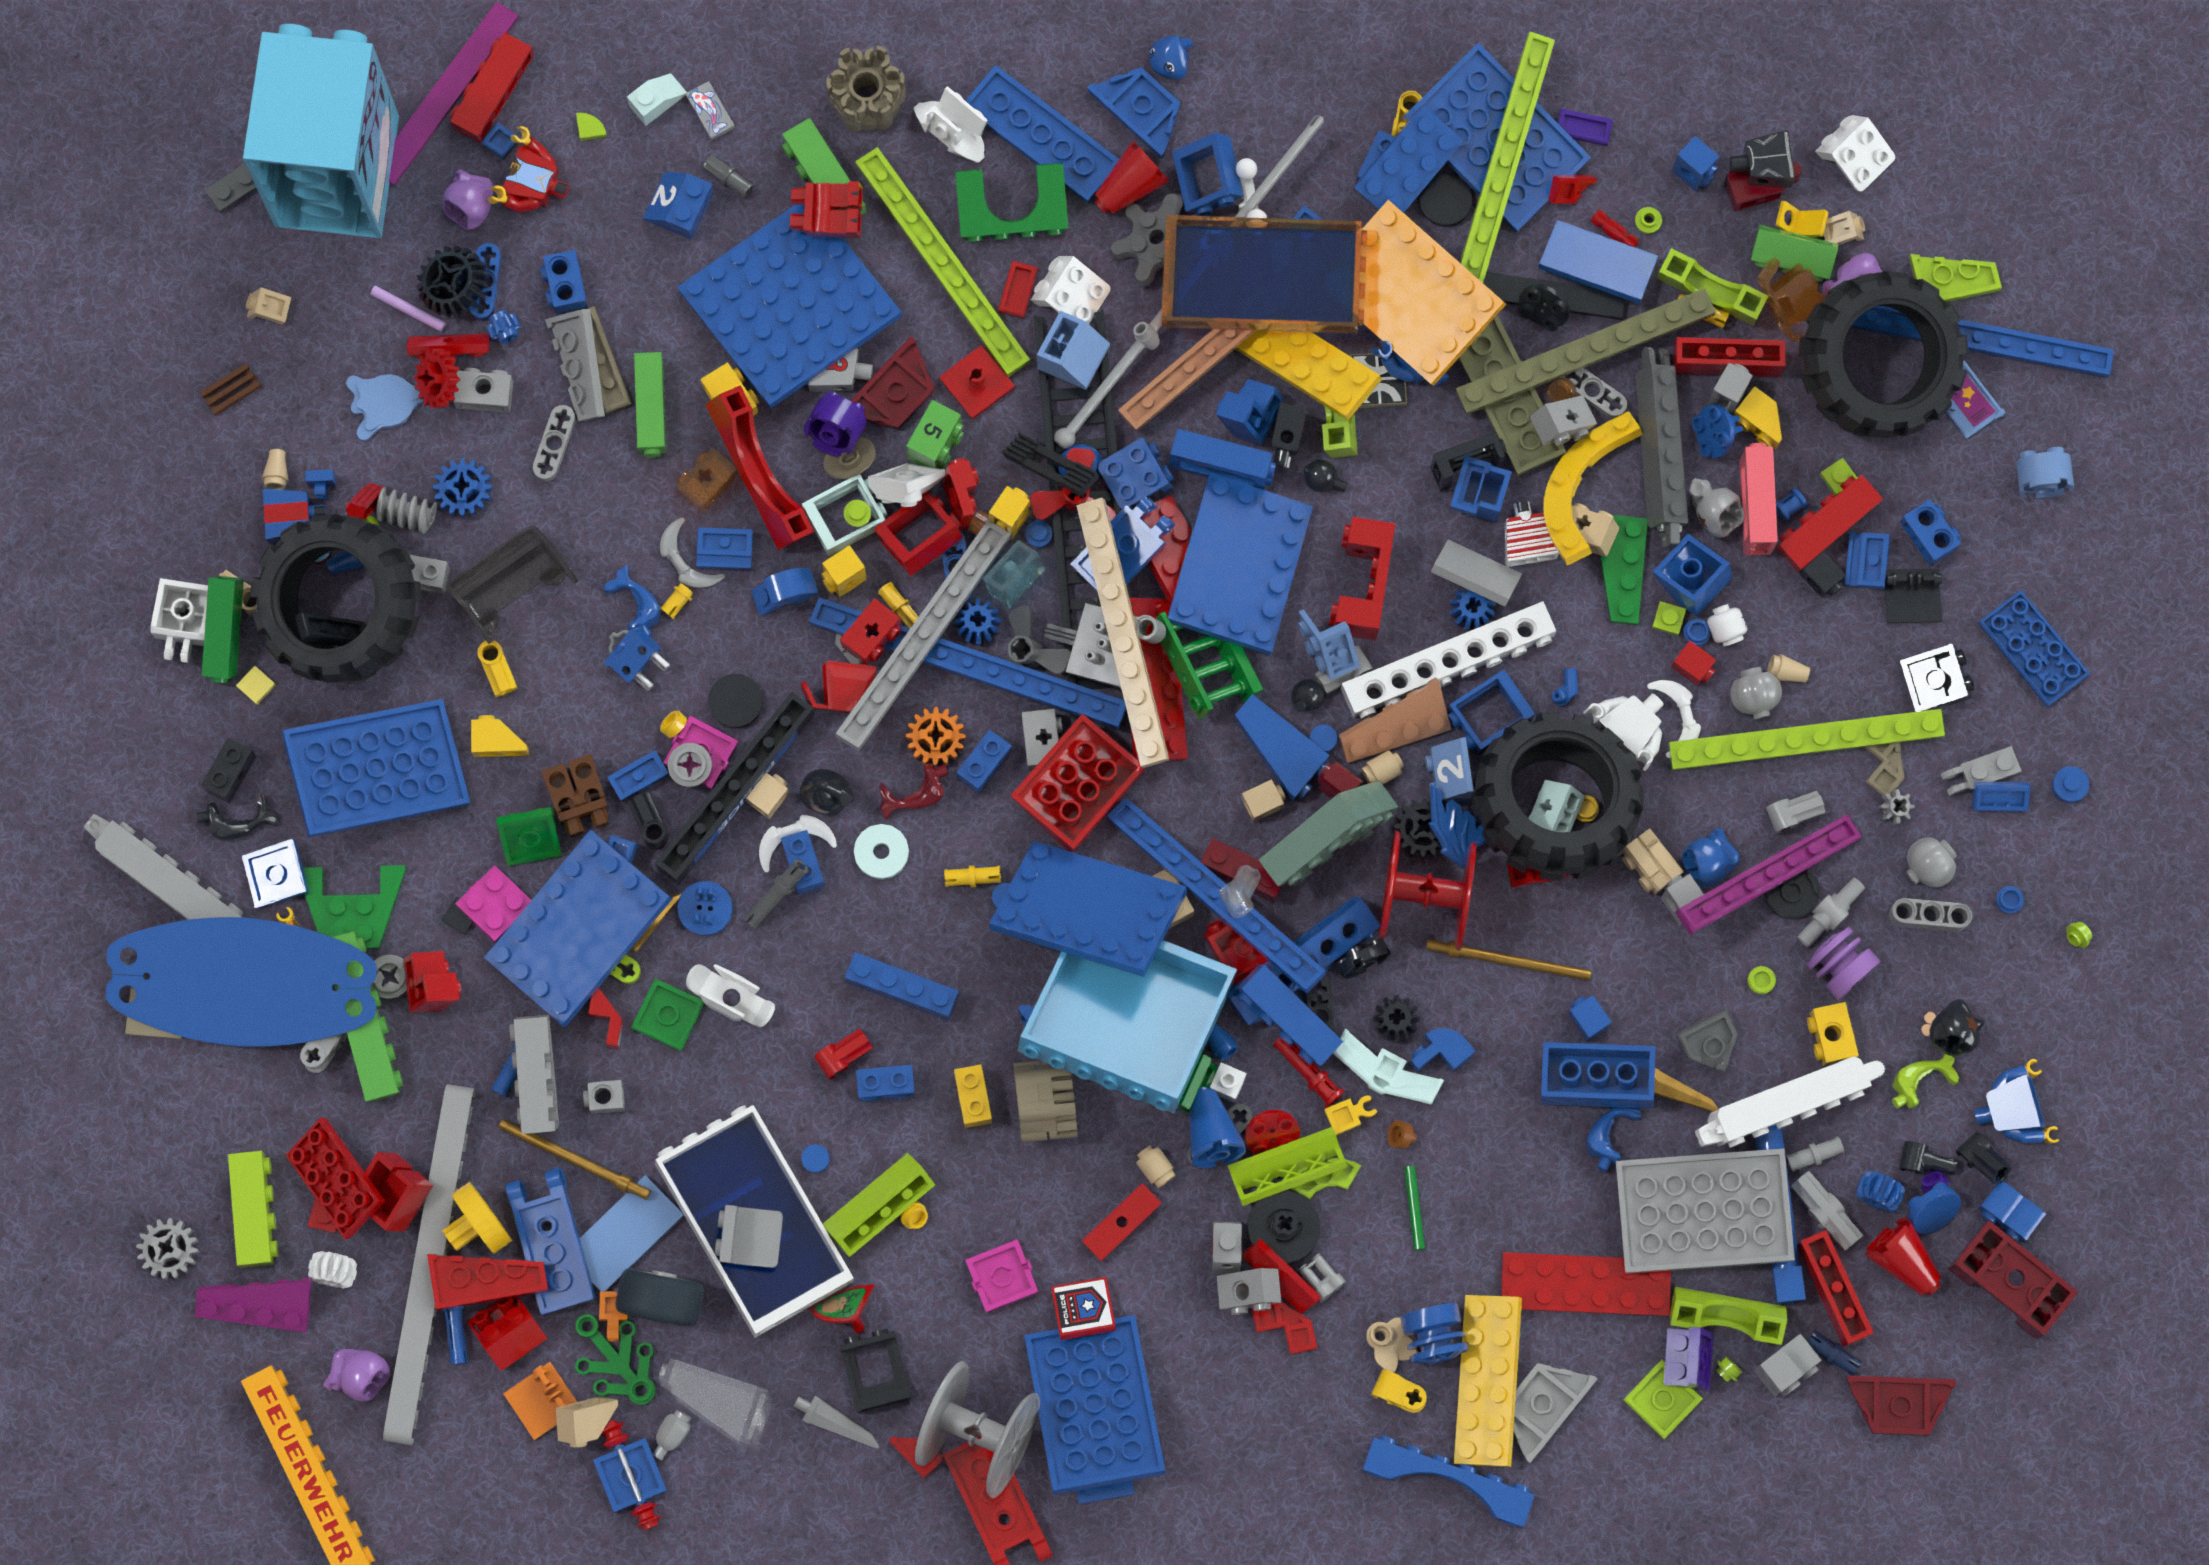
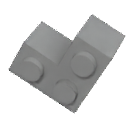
M1799 1334L1753 1371L1774 1397L1779 1393L1785 1397L1800 1385L1798 1379L1801 1376L1806 1380L1819 1369L1816 1367V1364L1822 1360L1804 1337Z

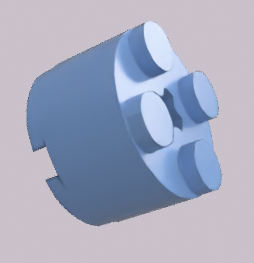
M2052 447L2047 449V452L2036 453V451L2020 453V459L2016 461L2021 497L2026 498V493H2036V498L2058 497L2064 495V489L2069 488L2070 492L2074 490L2071 456L2068 453H2064L2063 447Z

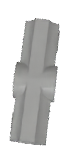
M1810 1171L1806 1172L1790 1186L1808 1208V1214L1818 1220V1226L1823 1230H1827L1843 1251L1847 1250L1863 1236L1847 1217L1845 1209L1833 1194L1827 1193Z

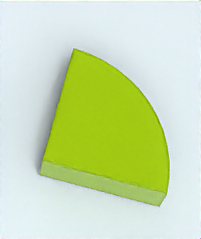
M576 113L580 141L607 137L603 124L596 117L587 113Z

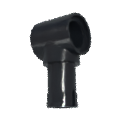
M1904 1141L1899 1170L1905 1171V1169L1915 1171V1174H1924V1171L1929 1172L1930 1170L1954 1175L1957 1159L1933 1154V1151L1928 1150L1929 1146L1926 1144Z

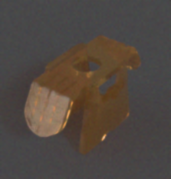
M1773 258L1766 264L1757 280L1762 293L1768 295L1767 303L1783 335L1791 340H1800V337H1804L1806 332H1792L1790 326L1805 321L1816 303H1821L1825 298L1822 293L1817 292L1818 283L1811 269H1804L1801 264L1795 265L1770 285L1769 282L1780 264L1777 258Z

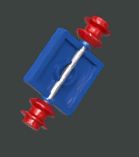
M617 1419L607 1423L601 1435H605L607 1440L603 1447L613 1448L614 1451L594 1459L593 1462L614 1513L636 1504V1508L631 1513V1516L638 1517L639 1520L635 1527H642V1530L646 1531L658 1526L657 1520L662 1518L660 1515H655L653 1511L657 1504L652 1502L646 1503V1500L666 1492L667 1489L647 1439L644 1438L624 1446L623 1443L629 1437V1434H622L621 1428L624 1422L618 1424Z

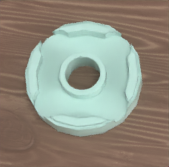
M884 824L870 826L861 832L854 847L856 864L860 870L872 878L881 880L892 878L900 873L905 867L909 855L907 840L901 831L893 826ZM878 845H886L889 848V855L884 859H878L873 854L874 848Z

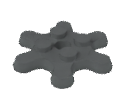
M1168 194L1165 196L1161 208L1153 213L1146 212L1140 204H1130L1125 210V217L1133 225V230L1127 238L1117 240L1112 244L1111 254L1118 260L1128 257L1138 260L1139 265L1135 273V281L1140 286H1149L1154 281L1156 272L1162 267L1172 268L1175 274L1181 277L1189 275L1193 269L1192 261L1185 255V247L1193 240L1202 239L1207 233V226L1200 220L1186 223L1180 220L1179 213L1183 206V200L1178 194ZM1162 232L1164 234L1163 241L1159 244H1152L1151 237Z

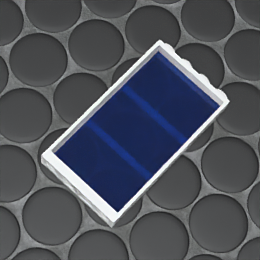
M744 1105L731 1113V1118L723 1122L721 1119H718L706 1127L707 1131L698 1135L695 1132L682 1140L683 1144L673 1149L672 1146H669L657 1154L659 1158L655 1159V1165L754 1338L851 1284L854 1278L754 1105L746 1108ZM725 1205L779 1211L782 1213V1231L776 1267L770 1268L719 1262L720 1256H715L716 1240L722 1239L723 1228L718 1227L720 1211H725Z

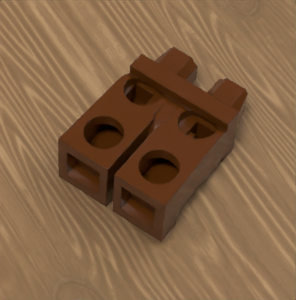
M591 754L568 761L577 789H574L565 763L541 771L562 826L565 825L571 837L584 833L580 819L591 816L595 829L609 824L606 811L609 808Z

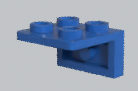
M1143 437L1098 464L1101 475L1119 507L1122 509L1126 505L1132 507L1144 497H1149L1159 490L1166 493L1174 489L1171 483L1174 477L1167 465L1162 467L1158 457L1161 454L1154 442L1149 444Z

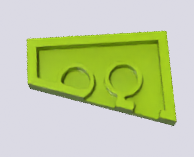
M1910 254L1909 256L1914 278L1924 279L1938 288L1939 296L1945 302L1998 292L2002 289L1995 262L1965 259L1962 261L1948 260L1945 257L1935 256L1934 258L1920 257V255Z

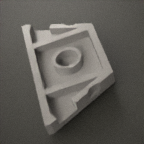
M1539 1363L1535 1365L1516 1389L1513 1434L1526 1462L1529 1464L1596 1382L1597 1378L1595 1376L1553 1368Z

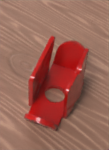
M837 661L823 663L824 704L815 703L805 681L800 683L807 703L814 709L850 714L873 682L876 667Z

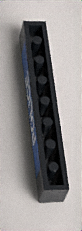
M793 692L788 695L657 859L655 866L658 871L678 886L681 884L747 801V796L764 774L771 771L815 716L814 708Z

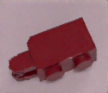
M1793 162L1795 176L1793 183L1795 184L1800 179L1802 167L1800 164ZM1729 171L1724 181L1734 212L1780 199L1785 189L1748 185L1746 171Z

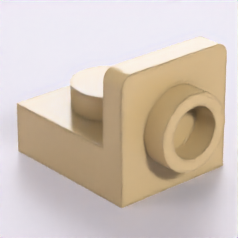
M1847 211L1828 218L1823 235L1825 241L1837 243L1838 245L1854 239L1862 241L1864 240L1862 232L1865 231V225L1861 216Z
M259 288L248 296L246 302V309L249 310L247 318L260 317L282 325L286 322L291 297Z

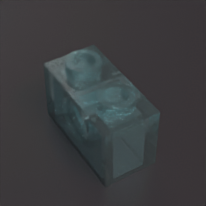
M1018 540L983 577V581L989 595L1010 609L1045 571L1039 554Z

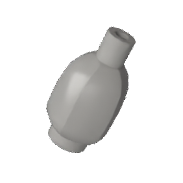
M676 1409L674 1414L666 1416L656 1435L658 1446L653 1453L656 1458L663 1460L668 1451L675 1450L681 1445L690 1431V1424L688 1422L691 1417Z

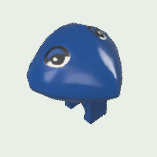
M1167 36L1155 41L1149 48L1150 66L1160 76L1170 79H1182L1187 75V58L1190 55L1186 50L1193 47L1194 43L1187 37L1180 39L1179 36Z

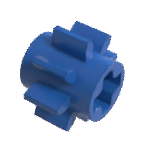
M502 310L489 317L490 325H487L486 328L492 341L498 339L500 344H506L518 337L517 330L521 326L515 313L509 315L506 310Z

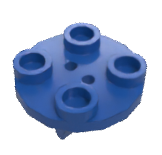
M1711 404L1705 406L1699 415L1695 416L1692 420V428L1696 432L1700 453L1703 457L1720 458L1726 456L1734 443V435L1743 431L1741 426L1735 425L1740 418L1738 416H1731L1721 405Z
M710 881L696 882L688 886L681 894L677 905L678 916L683 926L691 933L700 936L714 935L723 931L730 922L733 912L732 900L727 891L719 884ZM702 906V909L698 910L697 907ZM713 907V910L709 911L708 908Z

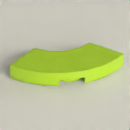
M1328 1158L1323 1163L1329 1164L1337 1161L1338 1158ZM1345 1159L1347 1168L1290 1189L1308 1200L1317 1191L1326 1187H1339L1348 1190L1361 1165ZM1301 1168L1298 1170L1297 1173H1305L1309 1171L1310 1168Z

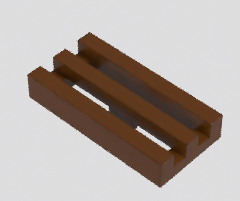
M245 363L202 390L200 394L214 415L217 416L261 388V385ZM244 373L247 374L246 376L242 377L241 379H239V380L236 381L235 383H233V384H231L230 386H228L227 388L223 389L222 391H220V392L217 393L216 395L212 396L211 398L209 397V395H211L212 393L216 392L217 390H219V389L222 388L223 386L227 385L228 383H230V382L233 381L234 379L238 378V377L241 376L242 374H244ZM249 381L252 382L251 385L241 390L237 394L233 395L232 397L222 402L218 406L214 405V403L229 395L230 393L240 388L244 384L248 383Z

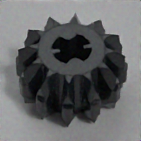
M1399 995L1394 996L1393 1004L1389 998L1385 997L1383 999L1385 1007L1382 1005L1375 1007V1010L1381 1015H1374L1372 1018L1374 1022H1382L1375 1027V1031L1380 1032L1385 1029L1386 1031L1382 1037L1384 1040L1388 1039L1390 1033L1394 1034V1043H1398L1399 1034H1401L1405 1041L1409 1040L1408 1031L1411 1033H1416L1417 1027L1412 1023L1420 1022L1419 1016L1412 1015L1417 1011V1006L1407 1008L1410 999L1406 998L1403 1004L1399 1003ZM1394 1013H1399V1018L1403 1017L1404 1019L1400 1020L1399 1025L1393 1024L1394 1020H1389Z

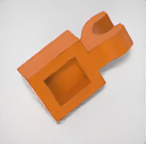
M600 1291L599 1321H607L608 1342H619V1321H628V1315L622 1314L616 1309L617 1292Z

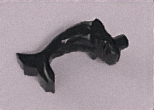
M262 794L258 798L257 816L252 820L232 821L230 818L227 819L225 815L220 814L217 805L213 802L207 804V811L196 812L198 823L209 822L211 835L220 841L240 838L264 823L277 827L275 814L267 810V801Z

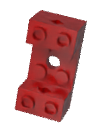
M1352 517L1351 524H1345L1341 547L1346 548L1345 556L1373 560L1369 578L1375 580L1374 582H1369L1366 600L1339 596L1338 604H1332L1329 626H1335L1345 621L1350 628L1352 637L1376 641L1396 523Z

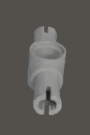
M1853 877L1838 894L1828 895L1813 911L1814 915L1811 917L1813 920L1797 936V939L1809 948L1825 931L1828 932L1830 929L1833 931L1849 915V905L1865 889L1864 885Z

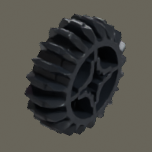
M456 245L452 249L449 246H444L443 253L435 250L434 258L427 257L429 263L426 266L420 265L421 270L424 271L423 274L416 275L417 279L421 282L416 285L417 290L421 292L418 296L424 302L425 307L432 310L436 315H443L446 318H450L452 315L460 318L462 311L470 314L469 307L471 305L478 307L476 300L478 297L485 298L481 290L488 288L484 280L489 278L488 274L484 271L486 267L480 261V257L475 253L473 254L470 249L465 247L462 249ZM456 264H464V265H465V266H463V267H461V268H460L459 266H458L457 268H454V269L451 268V266L456 265ZM451 294L454 296L450 299H439L442 296L447 297Z

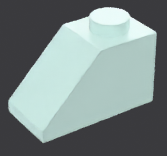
M670 73L646 81L629 94L627 99L629 107L647 126L685 97L687 92Z

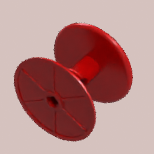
M1395 830L1387 871L1379 939H1383L1386 936L1392 900L1395 899L1421 903L1424 908H1427L1428 905L1458 909L1454 944L1455 949L1460 951L1470 904L1476 858V842H1472L1469 845L1462 881L1432 877V873H1428L1427 876L1397 872L1401 836L1400 832Z

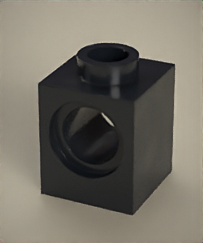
M1822 552L1802 570L1800 576L1821 598H1824L1827 594L1831 597L1834 596L1843 587L1841 582L1845 574Z

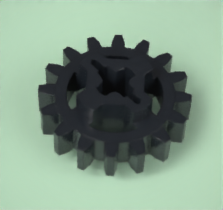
M1426 798L1422 799L1420 805L1415 800H1412L1410 809L1405 805L1402 806L1401 810L1404 815H1396L1395 819L1400 824H1395L1393 830L1400 832V841H1403L1400 848L1402 851L1407 848L1411 849V857L1416 852H1419L1421 859H1424L1425 854L1429 852L1433 858L1436 855L1435 849L1441 851L1442 847L1430 826L1428 833L1422 831L1416 835L1419 824L1424 826L1432 822L1431 814L1420 815L1418 813H1431V805H1427ZM1406 821L1412 826V831L1408 836L1405 831ZM1418 841L1427 842L1429 845L1421 846L1416 843Z

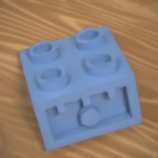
M1305 610L1298 611L1301 622H1298V627L1303 637L1307 639L1304 642L1305 650L1310 658L1315 657L1316 666L1321 673L1325 671L1330 680H1334L1361 667L1350 628L1345 621L1319 632Z

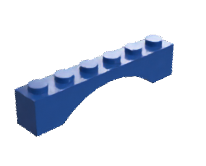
M1380 1435L1379 1439H1372L1361 1472L1386 1481L1415 1474L1435 1475L1450 1479L1477 1495L1487 1506L1495 1520L1520 1529L1524 1528L1535 1496L1529 1493L1530 1488L1514 1483L1513 1487L1502 1483L1503 1478L1487 1473L1486 1477L1475 1474L1476 1469L1468 1465L1460 1464L1459 1468L1449 1464L1450 1460L1440 1455L1434 1454L1433 1458L1422 1455V1449L1412 1445H1407L1406 1449L1395 1445L1396 1440L1387 1436Z

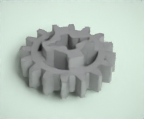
M168 1218L166 1225H164L162 1220L158 1219L156 1228L147 1225L148 1235L140 1234L144 1243L137 1244L136 1248L142 1250L143 1253L138 1255L137 1258L140 1261L146 1260L142 1268L144 1270L153 1268L151 1275L155 1278L161 1272L163 1280H167L169 1274L178 1279V1271L182 1270L187 1274L189 1270L186 1265L188 1263L196 1264V1261L191 1257L192 1254H199V1250L193 1248V1245L198 1243V1239L196 1237H189L193 1233L191 1228L183 1231L185 1223L179 1221L175 1226L172 1218ZM169 1231L166 1236L160 1238L156 1237L158 1234L162 1232ZM181 1237L185 1240L186 1252L181 1250L179 1244L182 1239ZM170 1245L173 1248V1252L165 1253L162 1250V1246ZM150 1246L155 1250L154 1262L150 1256ZM171 1261H180L172 1267H166Z

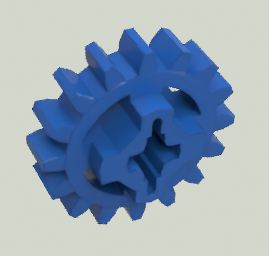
M461 458L459 465H456L451 460V467L449 469L445 466L441 467L442 476L435 475V479L439 483L433 485L434 492L438 493L434 496L436 502H442L440 507L443 511L450 508L449 513L452 517L456 512L460 513L461 518H465L466 512H470L474 517L476 516V508L482 511L485 510L483 501H491L490 496L486 494L493 491L492 485L487 484L491 481L490 475H483L486 471L483 465L476 469L475 460H472L469 465L466 464L464 458ZM469 473L475 475L480 480V482H477V480H472L469 477ZM464 479L467 487L464 489L463 496H461L458 489L461 488ZM446 495L454 496L457 504L451 502ZM474 496H477V498H476L474 501H472V502L469 503V501H470Z

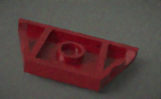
M910 336L852 398L851 402H858L865 408L864 415L867 422L899 430L935 392V387L927 372L914 337Z
M1846 1376L1848 1386L1872 1434L1929 1436L1952 1389L1956 1385V1379Z

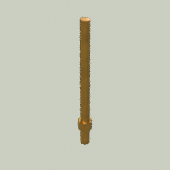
M1431 939L1427 940L1426 950L1445 953L1447 957L1458 959L1461 956L1590 981L1591 970L1467 946H1462L1461 950L1458 951L1455 949L1454 941L1450 940V943Z
M504 1118L499 1124V1129L615 1185V1189L623 1193L628 1191L644 1200H647L651 1194V1190L633 1182V1178L623 1173L619 1175L535 1133L522 1134L520 1126Z

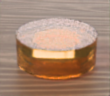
M1567 378L1555 379L1548 387V397L1551 402L1576 396V387Z

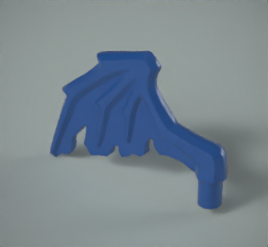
M1431 784L1432 822H1429V826L1442 847L1440 853L1461 868H1464L1469 845L1472 842H1476L1477 849L1483 843H1487L1482 837L1484 828L1481 824L1476 829L1475 817L1467 810L1462 814L1461 805L1453 799L1446 803V810L1444 811L1442 791L1436 788L1435 784Z

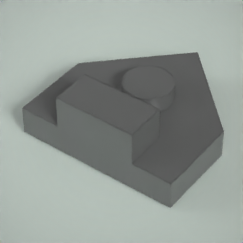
M1726 1009L1714 1015H1708L1676 1033V1037L1687 1059L1726 1072L1730 1054L1738 1037V1033Z

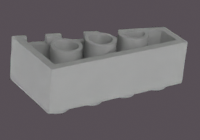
M550 1016L516 1017L514 1024H511L509 1029L510 1039L515 1041L516 1052H512L513 1069H517L518 1080H515L514 1083L515 1095L519 1097L520 1108H517L518 1124H521V1133L556 1131L559 1126Z

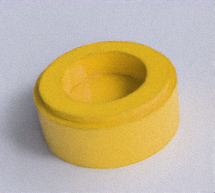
M673 711L662 721L660 731L668 738H672L684 728L687 718L680 711Z

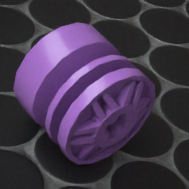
M1850 927L1832 935L1815 951L1811 960L1806 964L1809 970H1812L1820 963L1824 966L1815 975L1818 979L1828 973L1833 976L1827 983L1826 988L1837 1000L1847 994L1853 985L1863 980L1881 963L1879 958L1869 948L1859 954L1854 951L1861 942L1859 937L1850 944L1845 941L1854 932Z

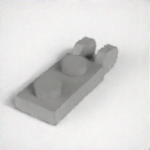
M2010 746L1960 764L1959 767L1943 772L1941 777L1943 780H1949L1963 774L1966 782L1951 786L1947 790L1949 796L1968 789L1969 791L1974 790V782H1997L2019 774L2022 771L2013 748Z

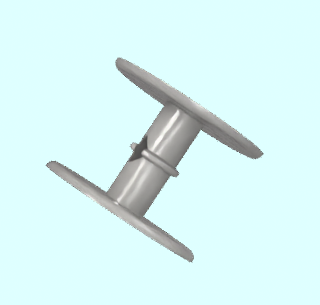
M960 1361L949 1371L931 1402L917 1440L915 1462L919 1466H924L931 1462L944 1445L949 1434L952 1433L967 1440L969 1446L976 1444L994 1452L987 1475L986 1491L988 1496L996 1498L1008 1485L1024 1456L1036 1425L1040 1408V1396L1037 1393H1031L1026 1396L1015 1409L1007 1425L999 1424L988 1419L985 1412L979 1415L962 1407L970 1373L967 1363ZM972 1434H977L978 1436H982V1438L977 1439L974 1436H972Z

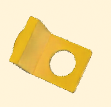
M1781 201L1776 226L1781 230L1809 237H1822L1829 212L1826 210L1800 211L1788 202ZM1786 211H1789L1791 215V222L1788 226L1784 220Z

